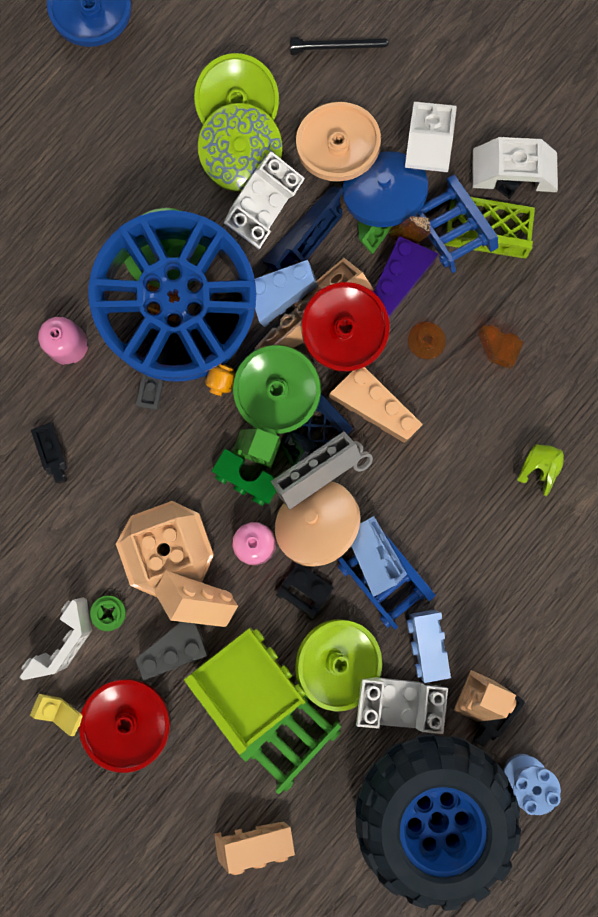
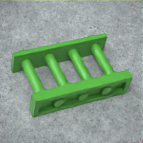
M306 695L304 696L306 703L301 704L297 708L299 710L302 708L325 731L317 742L292 719L293 715L289 713L240 754V757L245 762L250 757L253 760L256 759L279 781L276 785V792L278 794L283 790L285 792L288 791L295 781L293 779L329 740L334 741L341 733L339 730L341 723L336 720L331 725L308 703L309 699ZM281 724L283 726L287 725L310 748L302 758L277 736L278 732L276 729ZM265 741L274 744L295 765L286 775L261 752V746Z

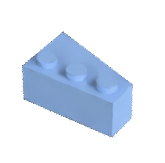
M434 609L409 614L410 620H406L408 632L413 634L414 642L410 643L412 654L417 655L418 664H415L417 678L421 677L424 683L451 678L448 655L443 641L445 635L444 631H441L439 621L442 619L441 612Z

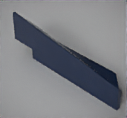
M330 187L262 259L263 263L272 270L278 271L295 265L297 261L300 263L308 260L341 219L343 209L340 208V196L344 193V190L340 187Z

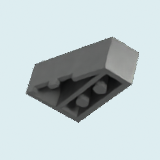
M180 622L138 656L136 662L142 679L146 680L206 657L209 654V650L199 624Z

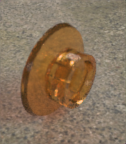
M422 322L414 326L410 331L408 344L410 350L417 357L433 359L443 352L446 345V336L438 325L431 322ZM426 335L432 338V341L430 343L424 340V337Z

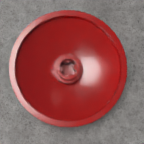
M351 282L331 284L317 292L307 304L301 321L303 342L310 355L324 367L341 372L361 369L376 360L386 346L390 330L388 313L380 298L370 289Z
M119 679L103 685L89 697L81 712L82 719L79 726V735L83 748L96 764L109 771L129 773L148 766L160 755L169 738L171 727L170 713L164 699L153 687L139 680Z

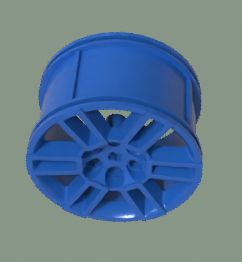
M166 210L140 215L122 225L102 246L94 261L89 280L88 295L91 314L96 328L105 343L118 357L138 372L164 381L182 382L195 380L207 376L209 370L228 362L242 344L251 326L256 307V284L253 271L240 245L224 228L214 221L185 211ZM171 239L186 240L178 258H169L160 241ZM198 244L206 247V250L198 263L194 265L190 262V259ZM149 245L156 258V263L150 264L140 248ZM216 255H218L228 265L236 280L207 281L204 274ZM129 256L133 258L142 272L139 281L114 279L117 271ZM172 269L180 272V277L176 280H171L167 276V273ZM150 281H158L160 288L157 291L152 292L147 289ZM197 281L201 287L198 291L192 292L187 287L188 283ZM110 291L135 293L134 300L108 301ZM240 292L242 298L240 302L213 301L212 294ZM174 293H178L179 301L171 303L169 294L174 295ZM158 304L160 312L156 315L149 314V305ZM191 304H197L200 306L201 311L197 315H191L187 310ZM141 312L143 320L128 343L124 344L114 332L110 323L109 313ZM207 313L239 314L238 323L225 344L219 342L204 317ZM172 315H176L181 319V323L176 327L168 324V319ZM153 328L157 330V335L146 356L141 357L137 354V350L150 329ZM193 329L199 331L212 351V354L208 357L202 355L191 334ZM171 333L179 335L192 359L190 364L164 365L157 362Z

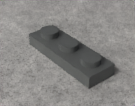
M163 347L157 359L159 364L168 365L171 352L170 347ZM142 374L136 406L158 411L164 380H158Z

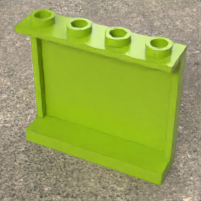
M251 627L184 679L239 755L294 709L306 703L304 698L306 693L301 689L299 683L295 685L290 679L292 677L291 672L285 665L282 667L276 661L279 658L276 652L271 647L267 649L262 642L264 640L263 635L257 628L253 630Z

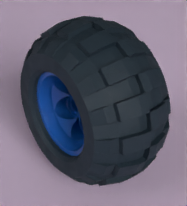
M425 734L416 736L415 739L402 744L401 742L386 750L387 753L378 762L373 763L357 796L355 807L356 833L365 862L385 888L396 896L399 894L407 898V902L420 908L428 909V906L440 905L444 911L461 909L462 902L473 898L476 902L483 900L491 894L489 888L497 880L503 882L512 868L510 861L514 851L518 852L521 835L519 827L520 808L516 795H513V789L508 777L486 752L458 737ZM443 793H451L449 800H440V796ZM423 796H428V800L426 803H417V801ZM439 812L438 815L440 818L438 820H432L433 818L431 814ZM458 812H465L463 819L455 820V815ZM411 818L419 819V823L416 826L408 825ZM455 834L457 837L453 842H447L446 838L448 835ZM427 837L434 838L430 845H424L423 841Z

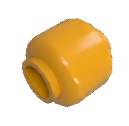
M220 364L209 370L205 380L206 386L210 388L209 392L218 396H222V393H230L236 375L233 372L234 368Z

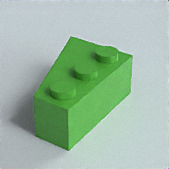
M266 427L263 430L258 428L242 429L239 432L232 453L272 468L280 447V439L276 431Z

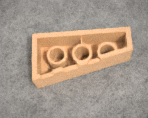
M471 670L453 711L477 722L507 718L508 714L512 713L516 706V695L496 681Z

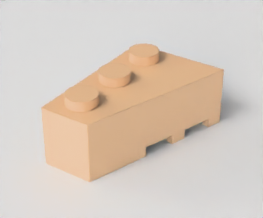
M167 570L154 591L171 621L226 627L238 607L230 592Z

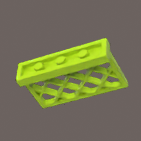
M471 197L476 206H484L488 211L483 214L485 218L491 215L497 223L491 226L494 230L501 226L506 232L503 236L497 235L498 248L490 252L487 246L483 247L482 245L474 250L526 259L533 245L531 239L535 208ZM450 199L449 210L455 207V200ZM499 209L505 210L508 216L501 219L495 211ZM518 213L529 214L528 220L523 223L516 215ZM460 214L447 221L446 233L455 229L452 228V222L459 219L462 224L467 222L463 215ZM511 218L518 225L513 230H510L504 223ZM521 229L526 235V240L518 239L514 233ZM469 230L444 245L459 248L476 239L478 233L475 230Z

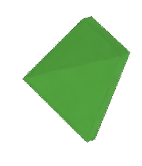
M358 221L359 240L373 254L393 226L374 227Z

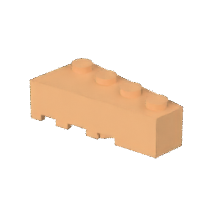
M365 367L352 371L329 394V398L333 401L340 403L348 410L355 412L363 417V419L375 424L404 443L423 425Z

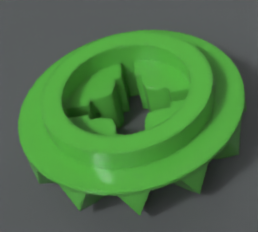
M115 596L100 597L91 607L90 617L92 623L102 631L115 630L125 620L126 608L122 601ZM115 607L112 612L114 617L112 619L107 617L102 620L105 614L104 608L111 609Z

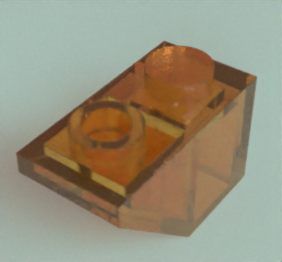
M483 325L478 335L489 361L507 369L512 368L515 365L524 341L519 340V337L514 334L500 332L495 326Z

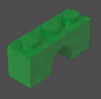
M224 449L212 469V472L216 474L214 478L223 484H226L228 481L235 485L233 490L242 495H245L246 492L254 496L252 501L261 506L265 503L270 505L277 493L271 483L275 477L262 471L255 481L248 482L243 480L240 471L245 463L244 459Z

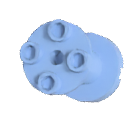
M516 754L506 761L503 771L508 777L513 789V795H516L519 807L530 815H543L559 805L561 800L559 781L552 772L544 768L541 762L527 754Z

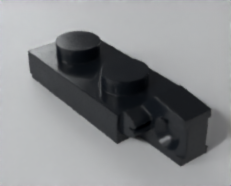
M50 422L31 429L43 469L48 475H53L55 483L61 484L66 482L64 470L67 469V462L54 424Z
M516 695V706L513 712L508 714L507 718L481 721L477 726L480 730L474 737V740L484 747L490 738L493 741L497 737L499 738L523 707L525 701Z

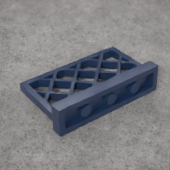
M322 393L318 409L315 412H321L324 415V425L312 424V417L309 419L308 424L302 425L308 426L309 440L312 442H323V445L330 441L326 440V427L336 428L340 434L345 432L347 435L354 430L351 424ZM327 419L332 425H327ZM311 427H323V440L311 439Z

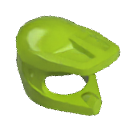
M535 444L523 465L517 481L526 483L528 481L527 476L534 469H541L540 481H544L542 495L547 497L563 467V450L553 446Z

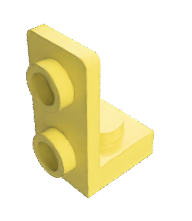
M43 694L38 695L30 714L34 719L54 722L69 736H75L82 719V714L62 698Z

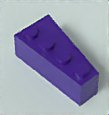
M400 236L374 290V293L384 304L389 318L433 265L439 254Z

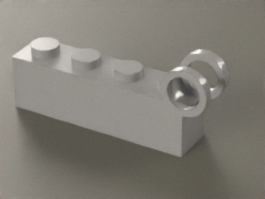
M342 432L273 479L271 483L279 497L290 510L351 467L358 472L364 471L371 465L373 457L369 452H363V446L360 442L353 441L345 432ZM368 457L363 465L357 466L360 459Z

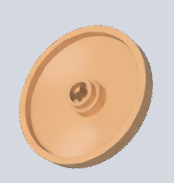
M347 102L328 103L314 109L303 119L296 135L297 153L303 166L313 175L328 181H347L362 175L376 161L381 146L380 129L374 117L364 108Z
M331 481L290 510L285 503L282 504L275 522L277 543L285 555L298 564L313 567L331 563L341 557L356 539L360 527L359 506L355 498L345 487Z

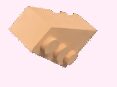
M285 822L256 826V830L245 833L242 832V829L235 830V835L223 837L221 832L214 833L218 861L228 874L238 875L251 867L255 869L263 868L269 862H284L288 860V857L295 855L291 827Z

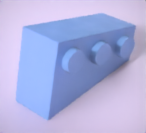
M308 260L255 279V310L259 322L266 327L279 314H283L292 304L297 303L318 287L312 266Z
M373 516L360 523L358 534L351 547L374 597L397 585L407 573L375 517Z

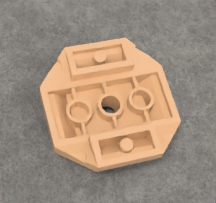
M174 501L132 515L116 543L130 586L155 597L157 596L154 591L166 570L202 583L214 557V552L200 514ZM163 543H167L170 547V552L166 556H163L159 551Z

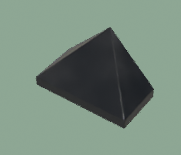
M296 430L287 432L280 444L292 466L313 453L318 446Z

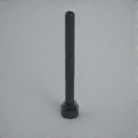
M290 37L291 55H299L303 50L385 48L389 45V41L386 38L303 41L299 37Z

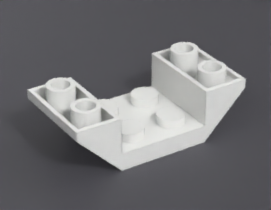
M414 102L405 168L448 172L457 106Z
M509 137L493 139L473 148L472 188L494 189L497 180L535 182L536 191L557 192V152L542 139Z
M269 152L231 206L224 224L260 249L271 232L269 228L287 200L295 195L305 178L273 152Z
M83 597L66 602L61 610L63 614L60 620L74 630H70L63 639L65 644L61 650L57 649L52 656L44 653L39 656L36 655L32 659L29 658L22 666L21 670H23V673L19 678L26 680L51 675L69 666L92 632L87 599Z
M378 677L362 679L356 726L379 728L380 725L416 728L421 732L443 734L448 688L418 681Z

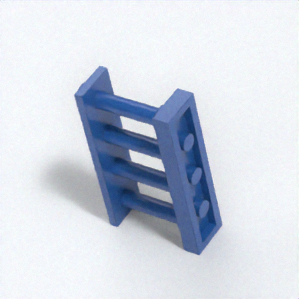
M455 174L447 178L448 188L446 192L424 203L421 210L412 217L413 221L417 220L440 254L439 259L443 267H448L451 273L456 272L454 260L481 245L483 247L487 246L490 252L498 248V236ZM449 199L456 201V207L431 221H428L424 213ZM460 214H465L467 217L466 223L440 237L437 235L434 228ZM469 230H476L478 233L476 239L449 253L444 244Z
M385 534L407 573L397 585L373 597L365 587L368 584L365 576L359 579L351 570L359 563L356 555L346 562L340 557L338 559L340 564L337 567L345 577L349 574L382 614L380 620L387 628L391 626L396 630L398 626L394 620L419 599L425 598L427 601H430L436 595ZM411 581L416 587L413 589L414 592L387 614L379 603L404 582L408 583Z

